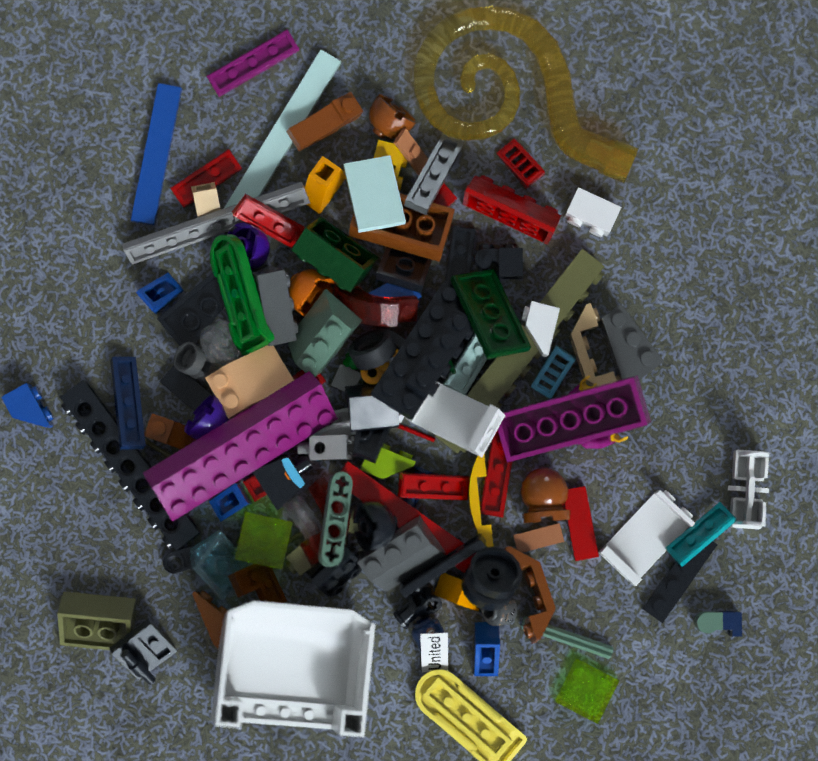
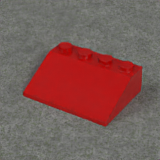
M481 175V177L474 176L466 188L462 205L548 245L561 218V215L557 214L558 210L548 205L542 207L536 204L537 201L530 196L524 195L521 197L515 194L514 189L506 185H502V187L493 184L494 180L485 175Z

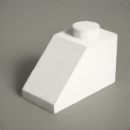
M531 301L529 307H524L522 320L526 321L524 328L541 356L547 357L560 308Z

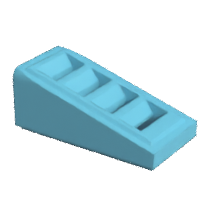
M555 345L530 387L551 399L575 362L576 357ZM558 355L568 362L565 365L556 360L555 356ZM553 363L562 369V372L559 373L549 367L550 364ZM547 371L557 377L556 382L545 376V372ZM542 379L552 385L551 390L539 383Z

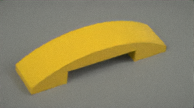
M477 455L469 480L468 497L470 513L477 533L482 534L486 540V547H494L492 526L482 525L477 478L486 477L485 456L480 457Z

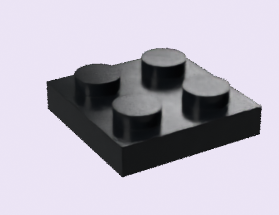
M386 247L376 274V280L421 293L432 260Z

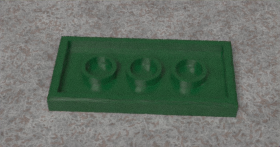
M494 269L452 276L450 281L487 359L528 352L531 345Z

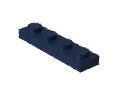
M112 357L110 363L120 449H144L146 443L136 357Z

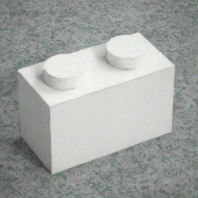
M578 187L564 217L568 218V222L576 227L583 225L590 228L589 232L595 236H608L621 207Z

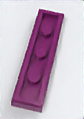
M286 29L207 75V78L218 97L300 50L290 32Z

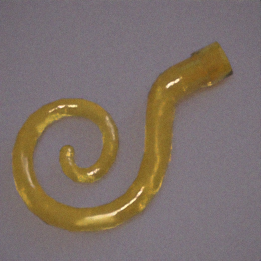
M497 6L471 7L445 17L427 34L417 52L413 78L414 93L419 108L433 127L447 136L471 141L492 137L502 132L514 120L520 106V86L516 73L506 60L492 53L474 55L464 65L460 75V83L464 92L472 93L476 88L475 75L479 70L490 69L497 73L504 87V101L500 110L493 117L471 123L455 119L446 112L440 103L435 89V70L438 59L449 44L457 38L474 31L494 30L507 32L523 40L537 59L544 77L551 133L557 146L566 156L574 161L596 169L598 173L625 183L639 148L614 138L610 140L585 130L580 126L569 68L558 42L538 20L511 8Z

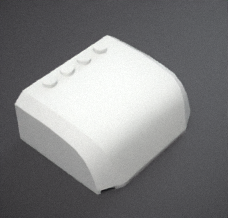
M252 601L227 611L220 635L211 721L215 726L241 728V722L332 729L339 735L364 737L375 624L353 610Z

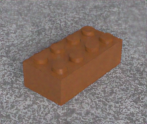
M400 194L406 224L358 233L353 213L349 236L440 262L455 209L432 203L428 213L425 215L404 206L407 195Z

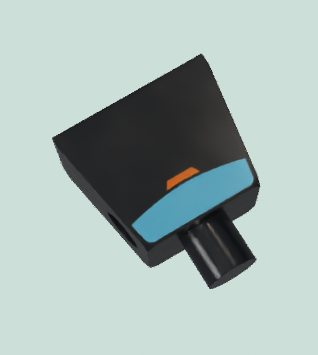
M285 456L253 471V474L276 510H279L306 485L302 475L311 470L313 466L306 456L295 463L292 462L289 456Z

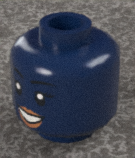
M430 616L416 621L411 632L420 651L421 634L445 633L440 621Z

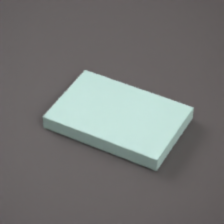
M390 155L345 163L343 165L358 233L406 224Z

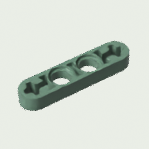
M338 472L332 475L328 482L318 553L320 563L326 567H333L339 564L343 557L353 485L351 476L345 472ZM342 478L343 483H346V486L340 489V495H345V497L333 496V494L339 491V485L335 484V481ZM333 501L342 503L343 511L341 514H336L332 511L331 504ZM330 525H336L339 528L340 534L337 538H332L328 534V527ZM326 541L329 543L338 542V545L332 547V554L336 555V558L332 559L331 562H329V557L325 556V553L331 549V544H326Z

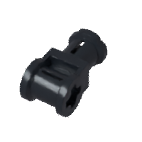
M427 583L407 597L409 603L399 611L396 610L393 615L400 625L407 629L409 624L417 617L425 619L428 615L437 612L442 606V601L440 597L434 594L432 584Z

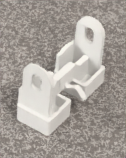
M735 450L733 452L732 479L746 481V487L728 486V490L745 491L746 494L745 498H731L730 512L737 519L730 526L732 528L761 529L762 526L766 525V502H763L762 499H754V493H769V488L755 487V481H764V478L768 477V452Z

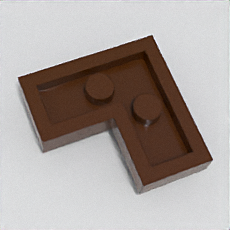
M267 558L228 575L238 598L255 590L260 602L282 604L287 602Z

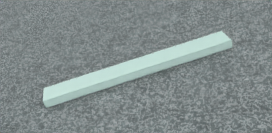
M323 50L319 51L224 208L238 204L245 194L253 198L261 196L293 143L287 134L288 128L309 117L339 68L340 60Z

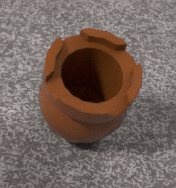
M545 467L528 473L522 483L520 492L523 503L529 509L527 510L528 513H522L524 523L541 522V517L551 516L552 521L570 520V510H564L565 508L563 507L568 498V487L562 475L556 470Z

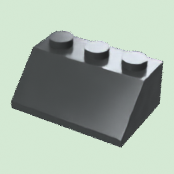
M419 515L395 530L391 542L377 550L361 551L357 563L372 583L388 592L445 557L447 553Z

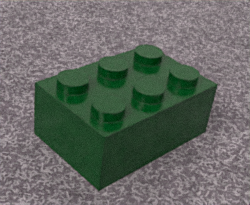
M322 216L304 229L292 248V251L296 253L300 260L310 263L316 268L318 273L328 276L335 281L339 288L349 292L366 278L379 258Z

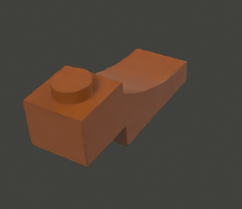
M349 92L333 100L329 105L305 120L288 128L287 134L298 151H301L336 133L339 128L357 120L363 113V110L352 92Z
M153 413L144 433L148 438L179 449H183L196 441V439L184 432L185 425Z

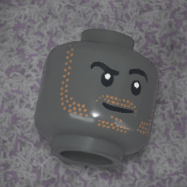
M511 598L507 606L500 610L488 611L481 609L484 620L491 626L511 624L514 622L518 611L517 604L513 598Z

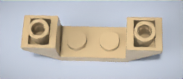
M591 303L583 308L569 338L582 377L585 378L589 375L590 377L586 380V383L591 386L597 383V386L621 379L619 375L615 376L614 371L595 377L594 373L597 372V367L594 359H589L587 350L590 349L586 336L582 337L581 335L582 332L597 328V322L600 321L597 308H592Z

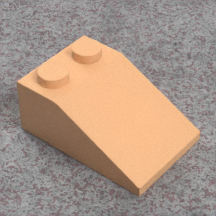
M274 346L262 347L224 365L205 377L213 393L221 402L228 419H232L294 381Z

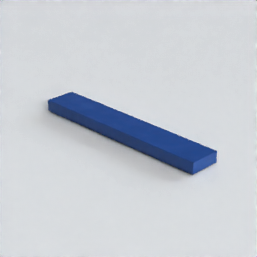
M158 83L131 216L132 222L155 226L182 93L181 87Z

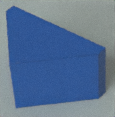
M167 273L140 288L136 293L157 314L183 292V289Z
M242 483L233 484L209 501L220 522L253 504Z

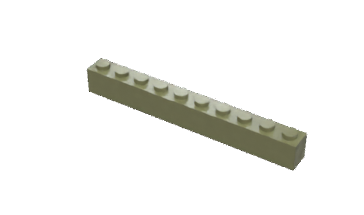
M584 249L578 253L540 302L541 304L560 308L553 339L560 332L558 325L561 321L564 320L567 323L575 313L572 307L578 301L582 304L589 295L587 288L591 283L596 286L604 276L601 271L605 266ZM525 322L522 328L531 345L528 352L497 357L468 393V397L484 405L490 406L491 404L500 408L502 404L499 401L505 394L509 397L517 387L514 381L518 376L524 378L531 369V366L528 364L532 358L539 359L541 354L524 328ZM435 435L436 439L454 453L466 452L465 449Z

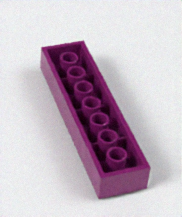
M308 371L143 472L162 507L170 519L174 521L338 418L321 383Z

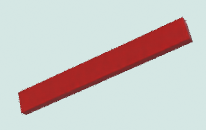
M347 461L340 470V472L348 473L351 476L353 482L352 494L363 502L377 501L385 504L392 511L393 515L396 516L398 527L405 525L420 515L447 554L464 544ZM342 478L335 481L342 487L346 486V483L342 482ZM475 553L455 565V567L465 573Z

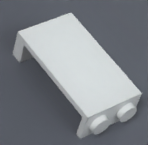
M437 382L440 386L434 396L428 395L413 420L409 421L473 454L483 457L505 414L491 404L490 406L484 405Z
M657 490L598 552L633 586H637L640 583L641 577L667 551L665 548L688 527H692L695 524L691 520L693 515L684 507L680 509L674 503L676 499L666 490L664 492Z

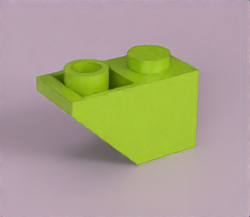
M384 444L376 464L364 460L360 470L383 480L414 467L416 461L412 460L413 455L401 450L396 454L389 451L391 446Z

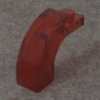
M359 285L351 292L335 286L334 296L362 320L361 324L397 327L399 322L417 321L418 298L416 296L380 297L364 292Z
M325 477L316 480L309 487L322 513V518L324 517L328 482ZM333 501L331 509L334 513L341 514L343 505L339 501ZM350 511L348 515L346 536L350 525ZM330 525L328 527V534L332 538H337L340 530L336 525ZM322 528L319 533L307 538L300 544L311 566L320 562L318 553ZM326 541V544H331V549L325 553V556L328 557L332 554V547L338 545V542L329 543Z

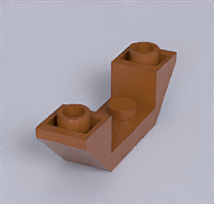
M508 546L504 550L511 553L517 559L522 571L527 570L525 574L528 586L533 588L535 594L533 596L534 605L541 612L524 620V634L534 644L542 638L556 607L540 562Z

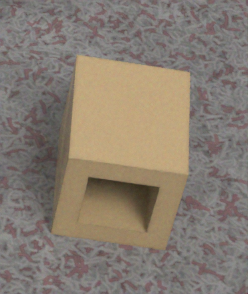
M214 182L191 187L197 217L221 210Z

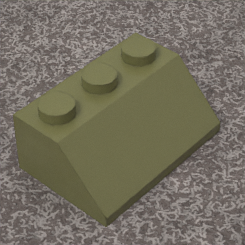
M63 592L57 612L60 646L110 650L109 647L135 629L136 598Z

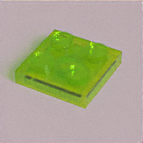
M245 512L235 560L282 570L293 522Z
M575 658L554 701L598 724L619 680Z

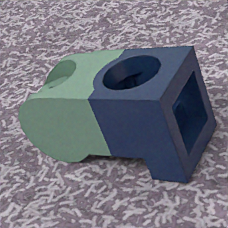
M704 611L698 613L694 619L695 627L700 632L709 634L716 630H729V636L742 637V612Z

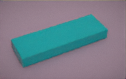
M719 502L665 549L683 567L735 523L737 519Z

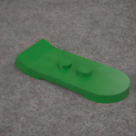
M233 234L220 235L215 238L211 245L210 263L213 274L217 277L230 322L228 327L232 341L240 353L245 356L268 345L275 337L266 323L243 243Z

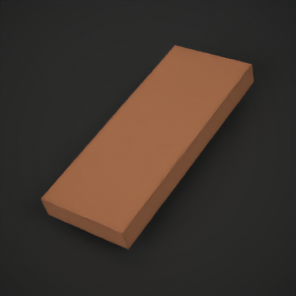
M403 128L395 139L394 144L417 175H420L428 158L408 130Z
M560 523L513 535L516 548L522 553L565 542Z

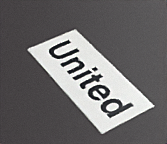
M448 633L421 634L422 672H429L435 669L448 671Z

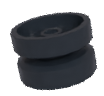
M497 547L483 548L475 553L462 577L461 586L463 593L470 603L480 609L488 611L500 610L507 606L522 581V569L517 559L506 550Z

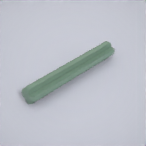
M524 617V618H523V620H522V622H521V628H522V629H523V625L525 624V623H524V620H526L528 617ZM549 624L543 634L544 637L610 659L613 653V647Z

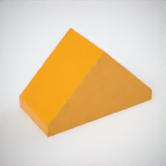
M446 573L441 574L434 594L479 612L480 608L470 603L464 595L461 586L462 579Z

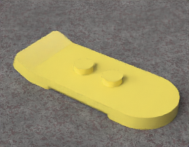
M444 669L431 670L425 673L418 681L415 699L420 710L468 750L477 760L511 761L526 743L527 738L520 730L450 671Z

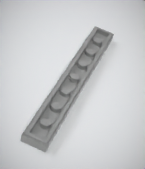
M302 182L254 198L279 213L310 203ZM236 205L123 243L122 246L133 265L234 230L236 224L244 223V221L233 216L232 211L236 207Z

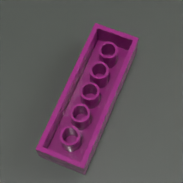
M638 375L505 411L503 412L505 417L498 428L506 460L511 462L646 426L651 423Z

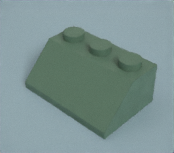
M327 289L323 291L299 323L298 333H296L297 340L288 342L295 364L305 373L310 371L314 377L319 375L328 366L362 322V319Z

